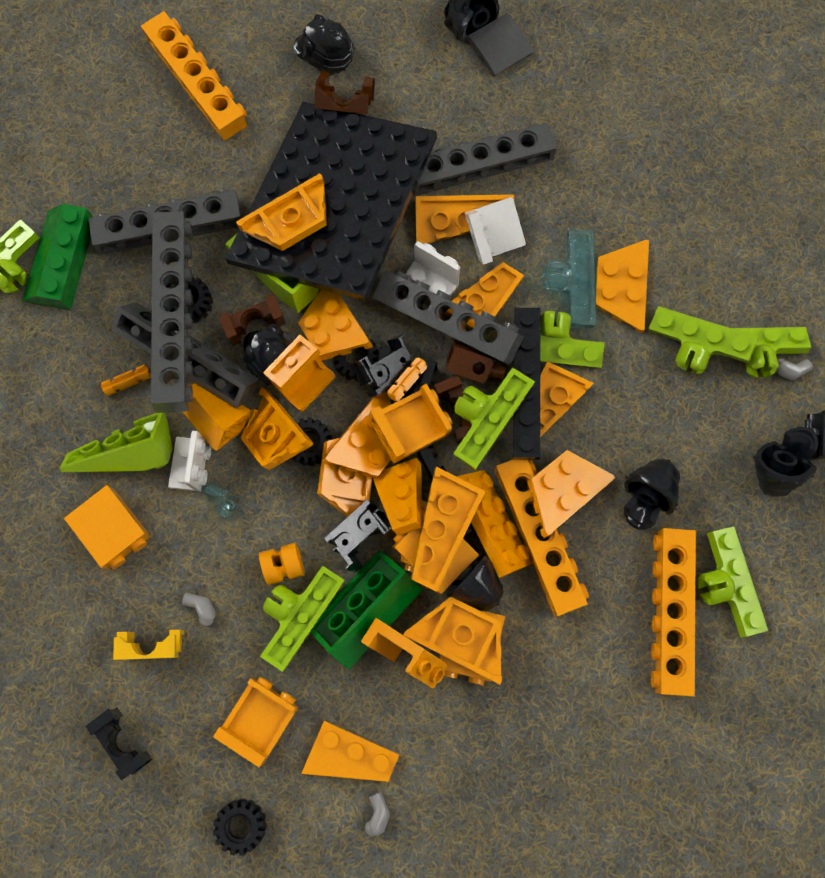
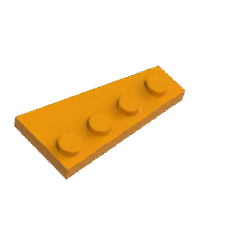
M514 195L416 196V242L430 244L469 234L470 230L465 212L509 197L514 200Z
M435 467L411 575L412 580L435 592L438 591L486 492L438 467Z

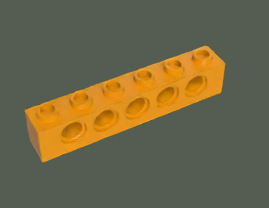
M163 11L141 25L147 41L223 141L247 127L245 120L247 113L240 103L235 104L232 100L234 97L226 85L222 87L219 83L221 80L213 68L209 70L206 66L207 61L200 51L195 52L193 42L187 34L182 35V29L175 18L170 19L166 12Z
M513 459L497 465L494 471L523 542L529 551L530 559L554 617L588 605L586 601L589 598L587 589L583 583L579 584L576 577L578 568L574 559L568 558L565 550L568 548L564 535L562 533L558 534L556 529L549 535L547 541H540L535 534L536 529L543 528L540 515L530 516L525 510L526 505L534 503V498L530 494V490L521 492L515 486L516 481L524 480L527 482L537 474L533 461ZM547 553H555L558 556L559 563L557 566H550L547 563ZM559 577L568 580L569 589L567 592H562L557 588L556 582Z
M663 528L653 538V550L657 551V561L653 563L652 573L653 577L657 578V588H654L652 591V603L656 605V615L652 617V631L656 632V643H652L651 657L656 662L655 671L651 672V686L655 688V693L695 697L696 530ZM670 550L677 553L679 558L677 564L669 561L668 553ZM670 577L675 578L678 582V589L676 591H672L668 587L667 582ZM670 604L675 605L678 609V615L675 619L671 618L667 613V608ZM670 631L677 635L678 641L675 646H671L667 642V635ZM670 659L675 660L677 663V670L674 674H670L666 668L667 662Z

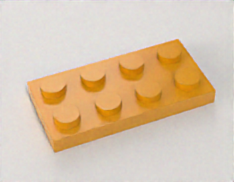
M485 470L457 476L486 491L471 523L498 577H504L532 564L528 549L522 544L517 534V528L505 510L503 500L498 497L493 487L492 478Z

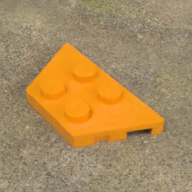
M321 173L236 221L238 228L283 251L327 225L325 188Z
M643 240L599 256L596 267L594 307L604 313L611 314L614 319L620 322L627 323L639 333H643L645 329L649 240Z
M321 289L298 322L308 341L320 351L319 358L322 361L331 359L336 355L351 354V349L359 347L370 349L373 347L340 294Z
M262 387L259 391V395L262 396L261 402L257 410L252 408L241 440L260 465L271 470L308 449L314 443L270 391Z
M386 391L374 396L321 460L324 464L342 466L345 470L351 472L358 471L362 475L372 478L379 476L391 458L368 418L371 410L379 406L383 409L391 405Z
M339 438L324 442L322 459ZM321 461L317 495L346 517L352 514L366 500L370 501L372 477L362 475L358 471L351 472L345 470L344 467L335 464H324Z
M568 450L563 452L527 481L530 494L534 498L535 513L540 515L543 529L540 530L541 535L544 538L549 536L612 482L615 476Z
M449 597L403 634L407 638L499 685L502 682L501 622L453 597Z

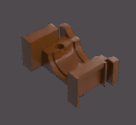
M320 71V76L316 79L314 108L367 115L368 105L371 106V101H374L375 78L366 77L362 90L355 91L353 98L344 100L337 96L334 86H329L330 72Z
M274 293L265 296L266 301L231 315L226 312L218 316L232 346L241 343L242 335L247 334L246 328L248 323L254 319H262L268 325L274 323L277 327L286 324Z
M458 375L434 384V391L439 400L448 401L450 406H454L458 398L464 395L462 393L464 391L462 382ZM466 419L460 422V428L454 430L453 436L457 445L462 442L472 426Z

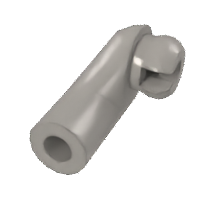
M780 358L778 359L779 367L776 373L788 380H796L813 370V365L808 359L795 365Z
M186 592L183 596L182 605L196 609L201 625H211L216 616L211 600L207 597Z
M381 791L369 796L374 814L371 820L365 824V831L371 837L380 836L385 831L390 818V812Z

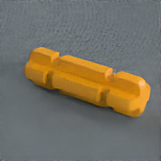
M415 358L410 364L411 368L407 367L395 381L396 385L393 384L388 389L387 394L391 400L399 401L405 395L403 392H407L420 377L418 374L422 375L427 369L426 362L423 359Z
M141 365L136 368V371L130 370L113 377L114 380L112 381L110 379L101 383L102 391L107 396L117 393L116 390L118 389L121 391L138 384L139 380L143 382L150 379L151 372L146 365Z

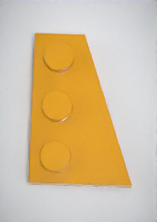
M502 262L481 277L473 286L459 293L452 302L458 304L461 300L474 306L472 311L481 315L482 311H485L497 317L523 280L524 275ZM448 309L445 314L452 317V309ZM474 319L469 320L466 328L472 330L475 326Z
M548 361L540 375V438L594 384Z
M417 458L384 469L379 476L373 478L391 528L397 535L422 528L421 463Z
M324 720L301 774L388 782L400 754Z

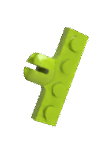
M19 220L0 238V289L4 293L19 291L13 284L15 280L22 286L25 285L26 273L16 264V261L40 238L22 220Z
M658 306L649 327V331L679 341L681 347L675 359L677 366L687 371L690 365V368H692L691 373L697 374L705 371L713 354H720L749 364L758 342L757 336Z
M545 311L541 314V362L548 361L551 363L602 368L605 342L571 338L569 334L571 316L568 313L558 312L556 327H554L555 311Z
M806 327L731 328L758 337V342L749 364L745 363L747 373L756 379L758 378L756 369H759L761 378H767L775 374L779 367L776 354H806L811 349Z
M512 367L493 395H486L477 388L468 386L462 392L464 393L463 397H459L456 401L455 413L469 421L472 426L453 453V456L476 471L533 387L535 381Z
M735 527L707 533L717 569L699 576L697 589L707 586L709 592L699 594L700 598L709 605L728 602L740 638L768 631Z
M322 566L301 595L295 594L284 585L275 587L271 593L282 604L279 605L267 597L263 609L266 614L280 623V627L260 657L281 672H284L345 580Z

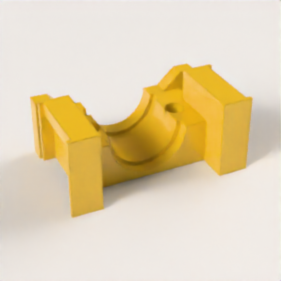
M169 630V636L162 642H157L155 649L148 655L142 652L139 643H134L135 632H117V637H114L113 660L178 658V652H181L184 630Z

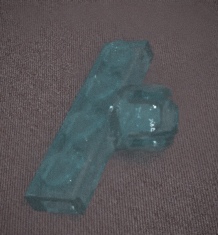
M569 229L567 232V261H548L543 269L542 278L547 279V281H542L543 287L547 291H558L567 294L568 314L571 316L570 327L593 328L596 326L594 231Z

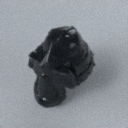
M448 0L444 9L446 18L444 24L453 32L456 39L467 42L468 35L497 19L500 9L498 0Z
M320 14L314 16V20L307 24L306 29L295 39L293 44L299 58L308 61L310 65L325 72L339 73L345 71L350 62L353 61L355 48L341 23L330 19L326 20Z
M273 325L269 326L265 331L248 333L243 342L245 356L242 358L247 364V370H250L266 385H273L263 372L293 342V339L288 335V332L282 331L280 327Z
M808 427L792 428L785 432L782 445L772 441L757 450L753 458L759 487L764 495L771 497L786 496L792 490L802 486L811 477H814L817 467L809 459L817 451L818 437L812 429Z
M670 459L650 461L647 465L638 468L625 477V491L633 495V497L624 506V516L632 527L638 530L649 529L656 524L660 511L671 515L677 510L680 472Z
M483 554L452 582L453 587L448 591L447 596L448 598L453 597L469 606H473L478 610L488 611L500 604L499 602L504 590L491 560L487 555Z

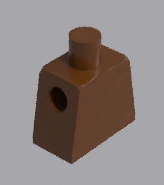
M456 339L452 343L445 362L447 372L483 384L486 383L488 377L501 381L506 370L505 366L494 363V357ZM477 362L483 363L482 366L478 368L474 367V364Z

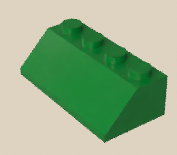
M61 204L48 210L22 298L23 302L71 311L91 240L88 218L93 216L87 208Z
M379 549L334 597L311 631V634L332 657L346 669L350 670L370 648L362 643L361 640L375 618L390 626L423 589L411 579V576Z

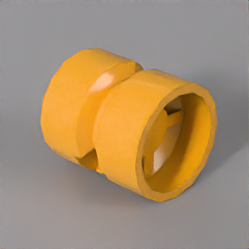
M296 542L281 546L280 551H276L273 548L259 552L262 573L268 586L283 582L284 577H288L291 580L305 576L304 566Z

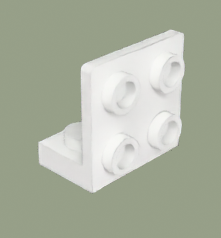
M509 197L465 212L478 259L483 265L492 262L493 256L525 246L526 242L513 198Z
M417 241L414 245V262L406 274L409 276L408 281L414 284L416 280L430 285L429 291L435 294L440 290L452 296L459 285L461 267L452 257H444L437 253L436 249L430 244H422Z
M192 431L191 438L176 437L168 485L170 489L201 492L202 485H206L207 470H204L205 461L209 460L211 456V446L198 431Z

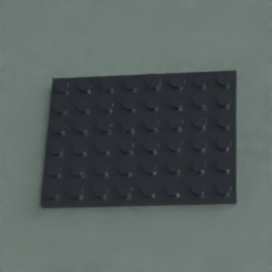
M302 102L247 215L321 173L325 188L327 225L283 251L239 229L225 257L227 264L367 301L437 140V131L357 113L314 108V104Z

